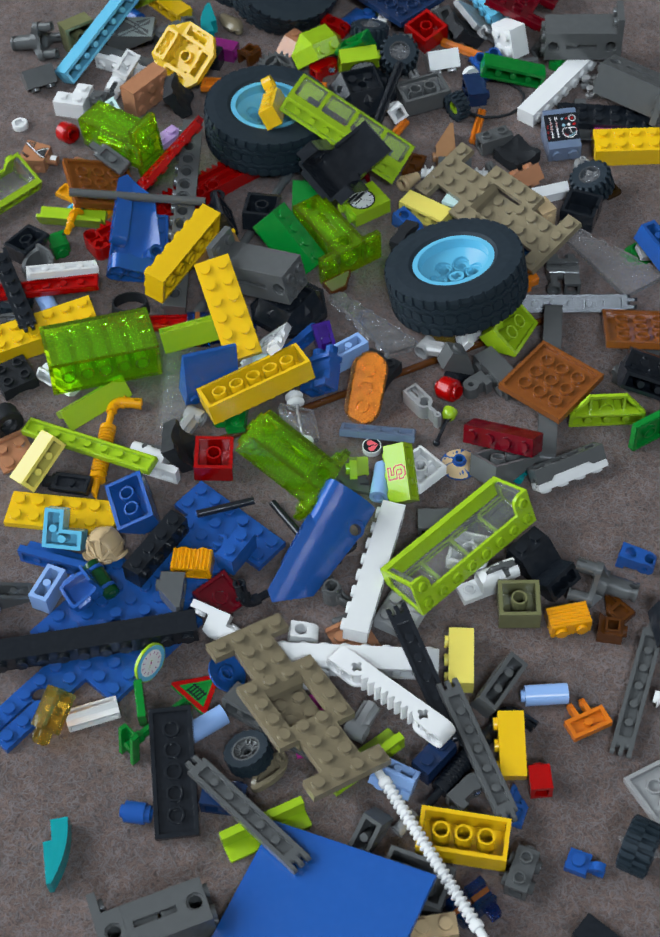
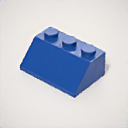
M140 470L105 485L119 533L146 534L159 524L160 519L148 481Z

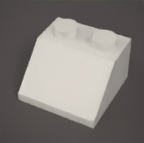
M458 47L431 51L422 56L428 73L439 71L441 74L442 70L454 72L461 66Z

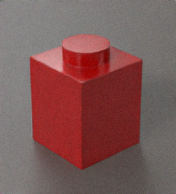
M536 762L527 766L530 799L552 797L554 786L550 763Z

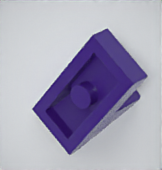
M330 320L311 325L315 338L313 343L316 349L320 348L325 351L326 345L336 344Z

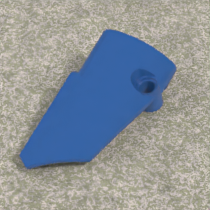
M128 174L118 178L116 191L148 193ZM119 197L115 200L109 243L111 245L106 272L107 278L125 282H145L144 271L153 264L156 257L152 252L158 255L164 250L160 244L156 203L130 201Z
M331 478L326 480L317 496L319 498L317 503L302 523L267 590L271 601L278 602L313 597L357 540L362 537L364 529L376 508L342 483ZM351 525H355L358 528L356 536L350 533Z

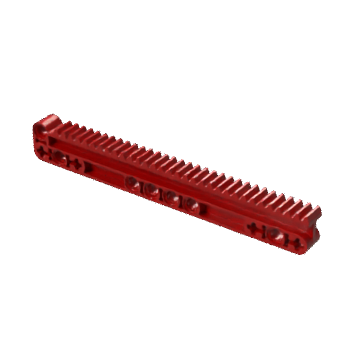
M217 162V166L211 165L212 169L207 167L206 172L201 170V174H198L196 197H205L206 205H208L211 201L210 193L213 190H222L227 195L257 179L260 175L245 174ZM167 188L168 192L162 191L164 195H172L173 189ZM156 203L157 215H168L170 222V216L174 214L171 213V204ZM105 221L106 225L100 224V228L96 230L88 229L83 233L86 249L100 261L109 258L111 245L109 243L111 222Z

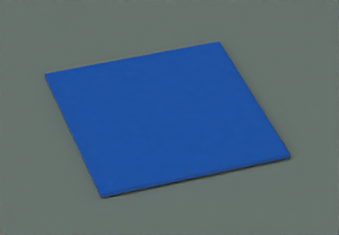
M274 820V823L310 855L311 860L306 862L300 857L305 866L299 868L294 863L293 865L297 868L298 872L293 875L261 844L212 937H410L437 876Z

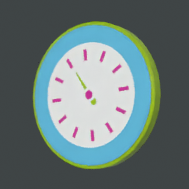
M154 642L142 650L134 668L137 680L142 679V682H148L159 672L165 659L163 645Z

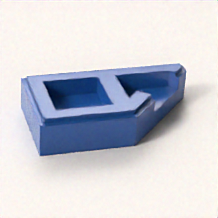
M512 784L510 792L518 808V812H515L518 821L512 822L511 826L522 829L528 805L521 797L517 786Z

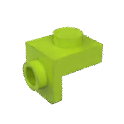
M367 456L349 457V463H345L346 474H350V480L358 479V476L369 475Z

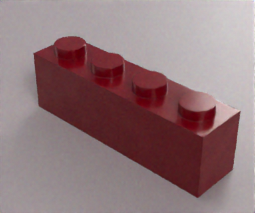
M474 418L464 424L463 442L532 458L542 451L543 433Z

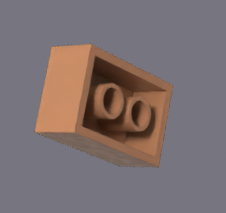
M152 62L122 84L120 90L124 111L139 118L163 100L164 80L168 76L167 69Z

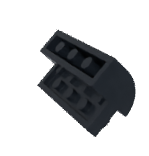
M630 346L624 361L620 362L618 368L617 384L619 387L660 401V356Z

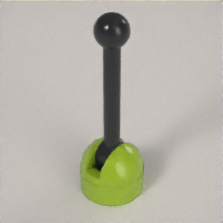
M444 406L442 411L444 422L437 438L433 441L434 446L438 447L440 445V439L447 423L456 418L458 414L456 408Z

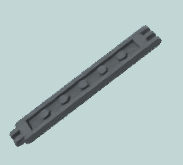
M650 621L648 627H643L609 751V753L614 754L616 747H618V756L622 757L624 749L628 750L626 754L628 759H631L660 650V648H657Z
M457 677L452 679L454 687H452L449 680L444 681L445 690L441 683L436 684L439 695L494 815L508 818L507 815H509L513 823L518 821L515 813L518 812L517 805Z
M194 755L191 759L196 764L195 766L189 760L185 763V766L189 769L188 775L293 875L298 872L297 868L293 865L294 863L299 868L305 866L300 857L306 862L311 860L310 855L206 758L200 759Z

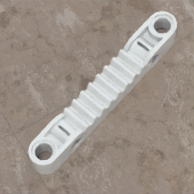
M342 646L327 659V666L335 675L353 687H361L362 691L367 690L368 696L374 694V700L380 699L381 705L387 704L388 710L394 708L395 715L400 713V719L407 718V724L412 723L413 730L433 746L441 748L455 734L456 729L447 718L350 649Z

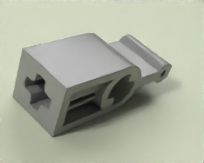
M417 383L404 389L403 403L419 418H428L435 428L441 427L442 415L441 412L433 408L432 398Z

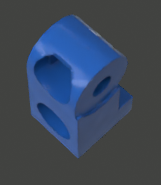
M405 206L393 212V226L399 227L408 219L419 223L417 230L424 229L421 221Z
M623 542L615 567L622 569L627 567L650 575L654 571L657 556L650 551Z

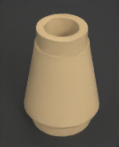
M418 172L400 176L396 182L398 189L409 191L421 180V176Z

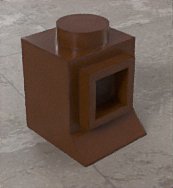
M248 43L242 49H237L238 62L241 63L246 59L247 67L253 66L259 61V58H262L261 48L257 44Z
M599 614L596 642L621 645L622 638L627 637L628 626L624 625V619Z

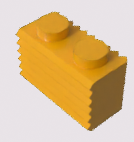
M185 546L173 548L170 571L185 572L186 578L211 579L215 562L214 552L212 549L204 547L200 549H192Z
M586 601L545 608L544 618L551 638H564L574 633L581 635L591 630L592 618Z

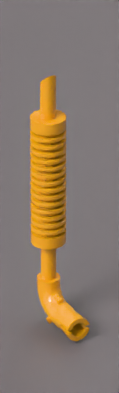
M124 395V397H118L109 402L106 409V422L100 424L98 438L114 443L116 426L113 424V420L119 408L142 410L143 398H132ZM93 458L89 476L94 479L91 494L97 499L100 485L106 482L109 462Z

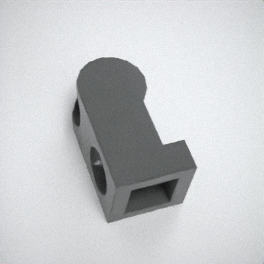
M469 773L446 795L445 804L449 808L468 812V802L472 798L480 796L483 790L476 774Z

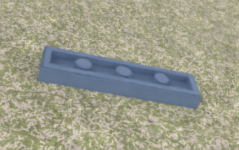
M343 422L339 430V436L414 443L416 429Z

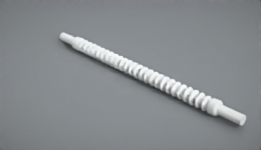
M382 769L375 772L374 774L379 780L378 785L384 790V794H387V799H391L390 804H394L393 809L397 810L396 813L400 815V819L404 820L403 824L407 825L406 829L411 830L410 835L414 836L413 840L417 841L416 845L421 846L420 851L424 852L423 856L427 857V862H431L430 867L434 868V873H438L437 878L441 879V884H445L444 889L448 890V895H452L451 900L455 901V906H459L458 911L463 912L462 917H466L465 922L469 923L471 932L476 933L478 937H489L484 929L483 921L477 918V913H473L474 908H470L471 903L466 902L467 897L463 896L464 892L462 890L459 891L460 886L456 885L457 881L455 879L452 880L453 875L449 874L450 870L448 868L445 869L446 864L442 863L443 859L438 858L439 853L435 852L436 848L431 847L432 842H428L429 837L425 836L426 832L421 831L422 826H418L419 821L415 820L416 817L412 815V811L408 810L409 806L405 805L406 801L401 800L402 795L399 794V790L395 789L396 785L392 784L393 781L390 776H386Z

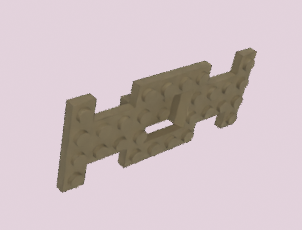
M461 142L415 187L416 191L429 198L441 188L459 201L448 211L453 218L457 220L460 218L487 219L491 222H499L500 225L503 224L512 229L520 238L523 247L529 251L525 256L527 271L534 275L582 227L581 222L568 214L557 226L535 212L545 202L543 196L497 165L485 176L481 175L465 164L475 153L472 148ZM498 189L506 195H508L513 200H515L516 202H518L520 205H516L511 200L500 194Z
M276 613L207 643L206 651L215 664L230 657H236L252 680L236 687L237 695L279 754L296 747L298 751L303 750L319 773L303 780V787L313 802H316L391 765V758L380 744L361 753L340 726L355 718L354 710L311 654L291 662L274 639L289 632L288 624L279 613ZM303 683L314 696V698L317 700V702L320 704V706L323 708V710L318 709V707L315 705V703L303 689Z

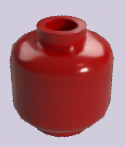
M68 121L58 124L56 137L60 141L73 144L79 138L80 132L77 125Z
M443 376L435 383V394L439 399L455 402L462 396L463 387L460 381L455 378Z

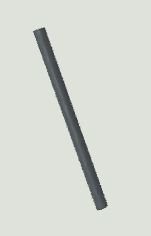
M80 188L69 189V196L113 200H117V197L130 201L196 206L206 205L205 197Z

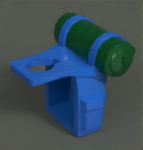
M97 558L88 561L84 567L79 565L78 568L81 571L77 574H71L59 587L66 601L77 612L87 609L102 595L106 600L115 598L120 592L116 582L111 579L104 569V565Z

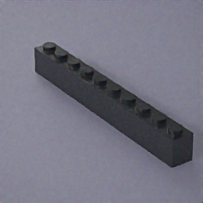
M195 609L0 639V673L16 669L24 670L35 666L44 667L54 663H67L79 659L87 660L98 656L107 657L117 653L126 654L136 650H143L154 642L164 647L181 643L190 644L194 641H199Z

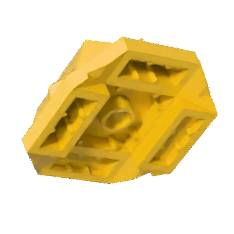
M191 21L177 25H168L153 49L152 56L156 64L167 69L168 76L175 72L180 83L190 89L201 83L215 60L216 38Z

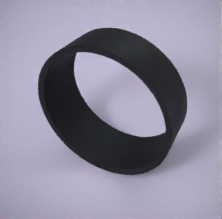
M140 292L121 293L112 300V316L118 321L136 322L144 319L150 313L147 297ZM127 302L143 303L141 307L132 310L117 308L119 305Z

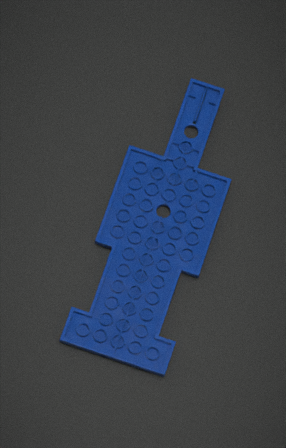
M200 481L174 504L175 509L186 516L189 527L188 534L176 548L185 546L192 549L203 547L212 549L215 558L213 578L223 571L217 565L216 552L218 550L214 548L213 541L223 542L219 539L220 533L225 534L229 538L234 530L241 526L256 536L257 548L246 562L260 571L286 546V542L240 508L198 518L196 510L230 502L206 483ZM173 551L142 588L125 579L122 565L126 559L121 558L111 564L104 565V569L111 579L116 582L120 590L115 598L106 600L102 595L94 601L95 603L80 612L75 611L65 600L29 631L30 634L171 613L172 611L160 599L159 591H156V580L160 579L161 571L171 572L170 565ZM186 578L187 589L183 611L193 609L190 606L193 599H195L192 592L210 579ZM196 615L199 628L203 624V620ZM181 644L164 647L165 659ZM142 650L126 654H111L107 657H92L87 660H73L67 663H54L41 668L0 705V747L8 754L86 682L104 698L116 695L117 702L119 703L134 689L133 682L137 680L134 674L135 663ZM39 689H45L48 691V697L44 701H34L32 699L34 692Z

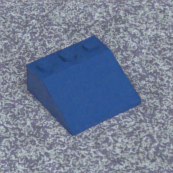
M235 343L182 355L179 390L185 405L200 403L196 391L197 388L238 370L237 346Z

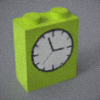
M376 44L340 49L338 52L339 73L372 65L377 68L380 67V50H377Z
M373 181L365 184L369 191L358 201L344 205L337 204L339 211L344 213L347 220L353 223L355 227H359L391 212L390 199Z

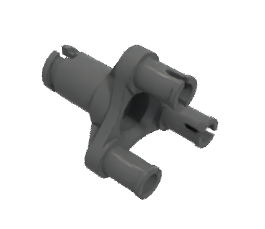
M52 21L33 22L30 34L11 36V48L13 51L33 49L39 61L59 58V50L57 48L48 49V47L54 42L62 41L60 32H47L54 31Z
M581 557L578 558L575 569L580 573L592 576L591 589L586 593L569 587L566 600L574 602L586 601L588 608H591L607 594L627 601L629 599L635 603L640 583L635 584L631 580L611 575V571L606 569L604 562H593Z

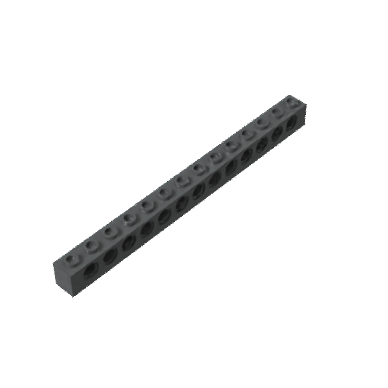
M183 119V126H179V136L194 120ZM203 128L198 134L192 136L187 146L184 145L181 152L176 156V161H179V164H175V174L178 175L177 177L174 176L173 186L176 189H173L172 195L196 197ZM171 204V213L174 214L170 216L169 226H172V229L168 231V239L172 241L175 233L183 228L185 221L192 217L196 205ZM189 272L165 302L161 303L164 315L186 313Z

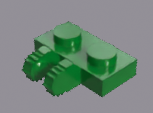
M249 409L214 425L215 428H225L227 434L245 432Z

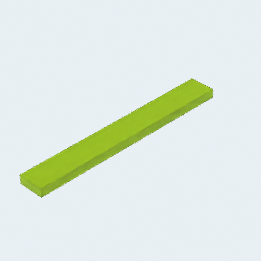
M30 417L21 430L22 435L36 439L41 430H44L66 444L65 449L134 471L140 470L141 473L150 475L158 462L156 456Z

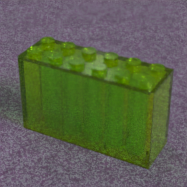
M146 307L39 327L44 357L54 395L104 386L110 382H124L163 374L159 344Z

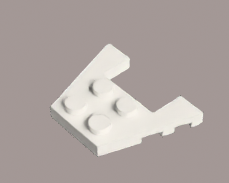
M288 322L273 330L259 341L263 352L261 354L268 353L272 356L283 348L292 328ZM252 357L242 360L240 362L241 366L238 369L253 363Z

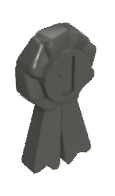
M332 475L328 478L342 483L356 493L365 495L370 493L371 485H369L367 475H362L358 479L352 480L342 475Z

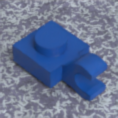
M571 847L564 865V871L584 879L587 873L603 879L606 864L599 861L593 862L592 854Z

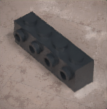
M170 510L122 565L125 579L142 588L171 554L173 548L177 547L188 534L187 518Z

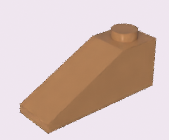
M453 123L448 125L436 144V151L432 153V160L436 162V166L438 165L439 156L447 157L456 148Z

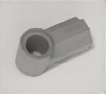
M426 335L416 345L414 352L422 359H426L428 356L438 357L446 342L436 341L433 337Z
M188 405L183 413L180 426L185 432L192 435L198 426H203L208 414L204 410Z
M364 700L355 713V718L346 722L343 728L347 736L363 744L369 735L370 726L380 712V707L371 700Z

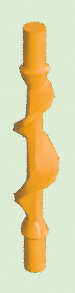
M74 204L67 217L68 222L64 229L66 235H69L72 228H74L77 215L84 214L81 208H74Z

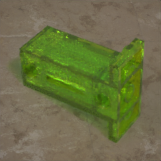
M98 100L78 118L86 145L89 146L92 141L100 146L107 144L129 160L132 164L131 166L138 168L140 178L164 153L155 113L149 111L140 119Z
M317 194L293 206V214L325 253V255L318 258L321 284L349 269L353 272L381 258V233L375 230L362 236L327 198L322 199Z
M270 409L264 414L261 412L255 420L253 419L248 424V431L246 434L243 433L238 439L237 443L239 445L235 449L240 455L299 500L295 507L297 511L293 515V518L297 521L302 520L312 512L319 499L317 496L326 480L330 478L335 480L351 454L345 448L341 452L336 451L332 457L328 456Z

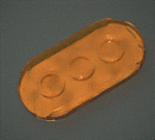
M366 351L353 361L351 366L344 411L348 418L356 424H370L377 419L381 412L388 375V364L385 358L377 352Z

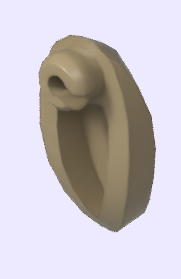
M225 13L220 14V22L225 30L235 32L236 35L243 33V23L239 18Z
M279 752L274 753V758L271 761V765L266 768L267 770L261 772L258 776L252 777L251 791L253 793H259L267 789L284 775L288 766V756L285 752L281 754Z

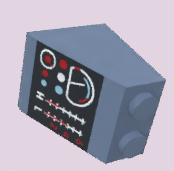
M575 107L542 111L540 137L548 162L575 159L581 156L582 144Z

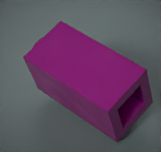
M215 37L216 46L223 47L225 61L234 63L238 58L237 49H239V42Z

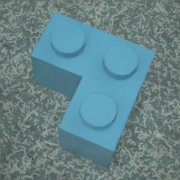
M58 506L45 507L42 547L82 551L86 549L88 529L69 527L70 508Z

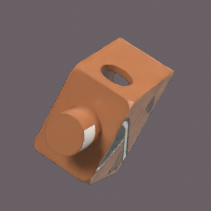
M27 140L20 154L35 173H46L50 165L58 166L59 156L52 154V149L49 145ZM19 160V170L30 173Z

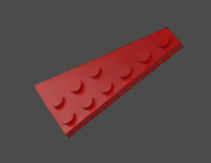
M198 115L136 183L147 191L148 187L157 181L159 174L163 175L166 172L171 160L181 152L183 146H187L192 140V136L201 131L204 119Z

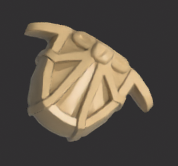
M113 526L96 527L89 534L86 540V551L82 553V556L86 561L97 558L100 563L107 565L123 558L129 550H124L125 540Z

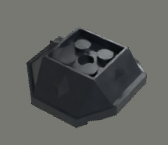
M374 65L340 72L334 82L328 85V89L374 119L390 76ZM396 89L394 91L391 102L396 101L397 99Z
M309 282L290 305L256 298L250 304L253 323L268 332H272L288 322L292 328L287 339H293L309 324L322 322L328 317L324 290Z

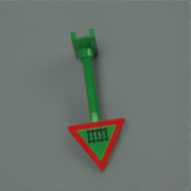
M209 676L172 682L171 687L183 698L171 707L192 705L202 715L209 710L217 687ZM125 723L118 728L119 753L124 754L128 751L132 765H135L140 760L139 745L149 736V724L135 732Z

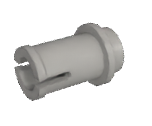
M410 809L412 815L416 817L415 820L418 821L420 817L414 810ZM401 819L391 827L393 832L400 838L408 831L406 829L407 825H404V820Z

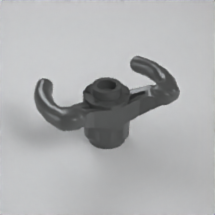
M330 575L321 588L322 600L328 606L341 605L346 607L347 602L352 601V598L344 593L341 584ZM348 613L334 617L331 620L332 624L342 621V618H346Z

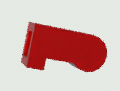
M327 14L320 23V25L326 24L340 35L341 39H344L351 30L350 25L346 21L331 14Z
M326 57L309 65V74L320 82H323L324 77L335 75L338 72L337 59L335 57Z

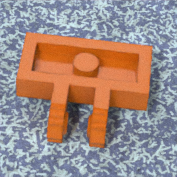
M581 698L578 700V705L583 711L581 714L578 713L572 703L566 705L571 718L564 721V727L574 743L613 724L612 719L602 704L591 709L586 700Z

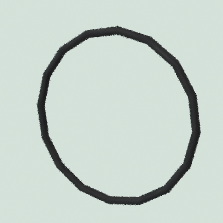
M498 80L486 81L507 84L518 89L522 94V103L525 101V93L519 86ZM517 108L509 113L501 115L484 116L472 112L470 115L475 117L479 116V118L484 119H498L514 114L515 112H517Z

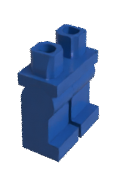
M329 344L326 345L325 351L320 348L313 350L312 356L308 358L311 361L315 378L301 384L300 391L315 398L338 391L340 363H342V357L337 355L338 347Z

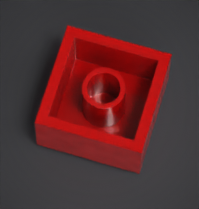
M426 9L404 25V34H412L414 43L417 42L419 50L425 54L438 46L443 38H448V25L430 10Z
M195 436L194 479L233 481L234 437Z

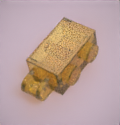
M47 685L31 722V725L36 726L32 735L34 743L45 746L49 743L53 734L59 736L76 695Z

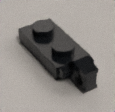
M56 471L52 476L46 475L41 484L53 492L88 496L94 479L87 475Z

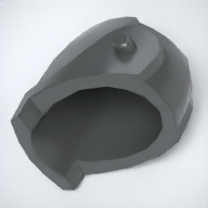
M37 243L36 247L27 254L21 265L24 277L26 278V266L54 264V256L48 248Z

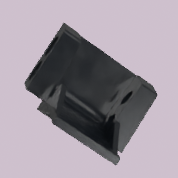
M366 120L334 145L335 148L327 139L308 142L296 153L301 158L299 166L303 169L301 175L322 199L327 198L330 202L336 199L340 205L358 201L369 191V188L361 179L392 151Z

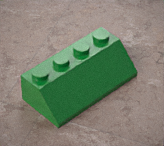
M285 202L252 227L268 248L300 254L306 274L327 258L326 254Z

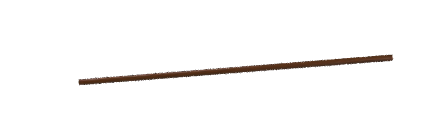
M544 316L536 319L538 322L537 326L543 324ZM482 340L475 341L474 345L466 352L483 347L485 344ZM437 357L402 368V373L396 378L439 363ZM352 387L307 403L299 408V412L302 414L348 397L351 394ZM291 409L264 420L280 422L296 416L295 409ZM250 425L246 426L245 432L234 434L226 433L221 436H231L237 438L242 435L248 434Z

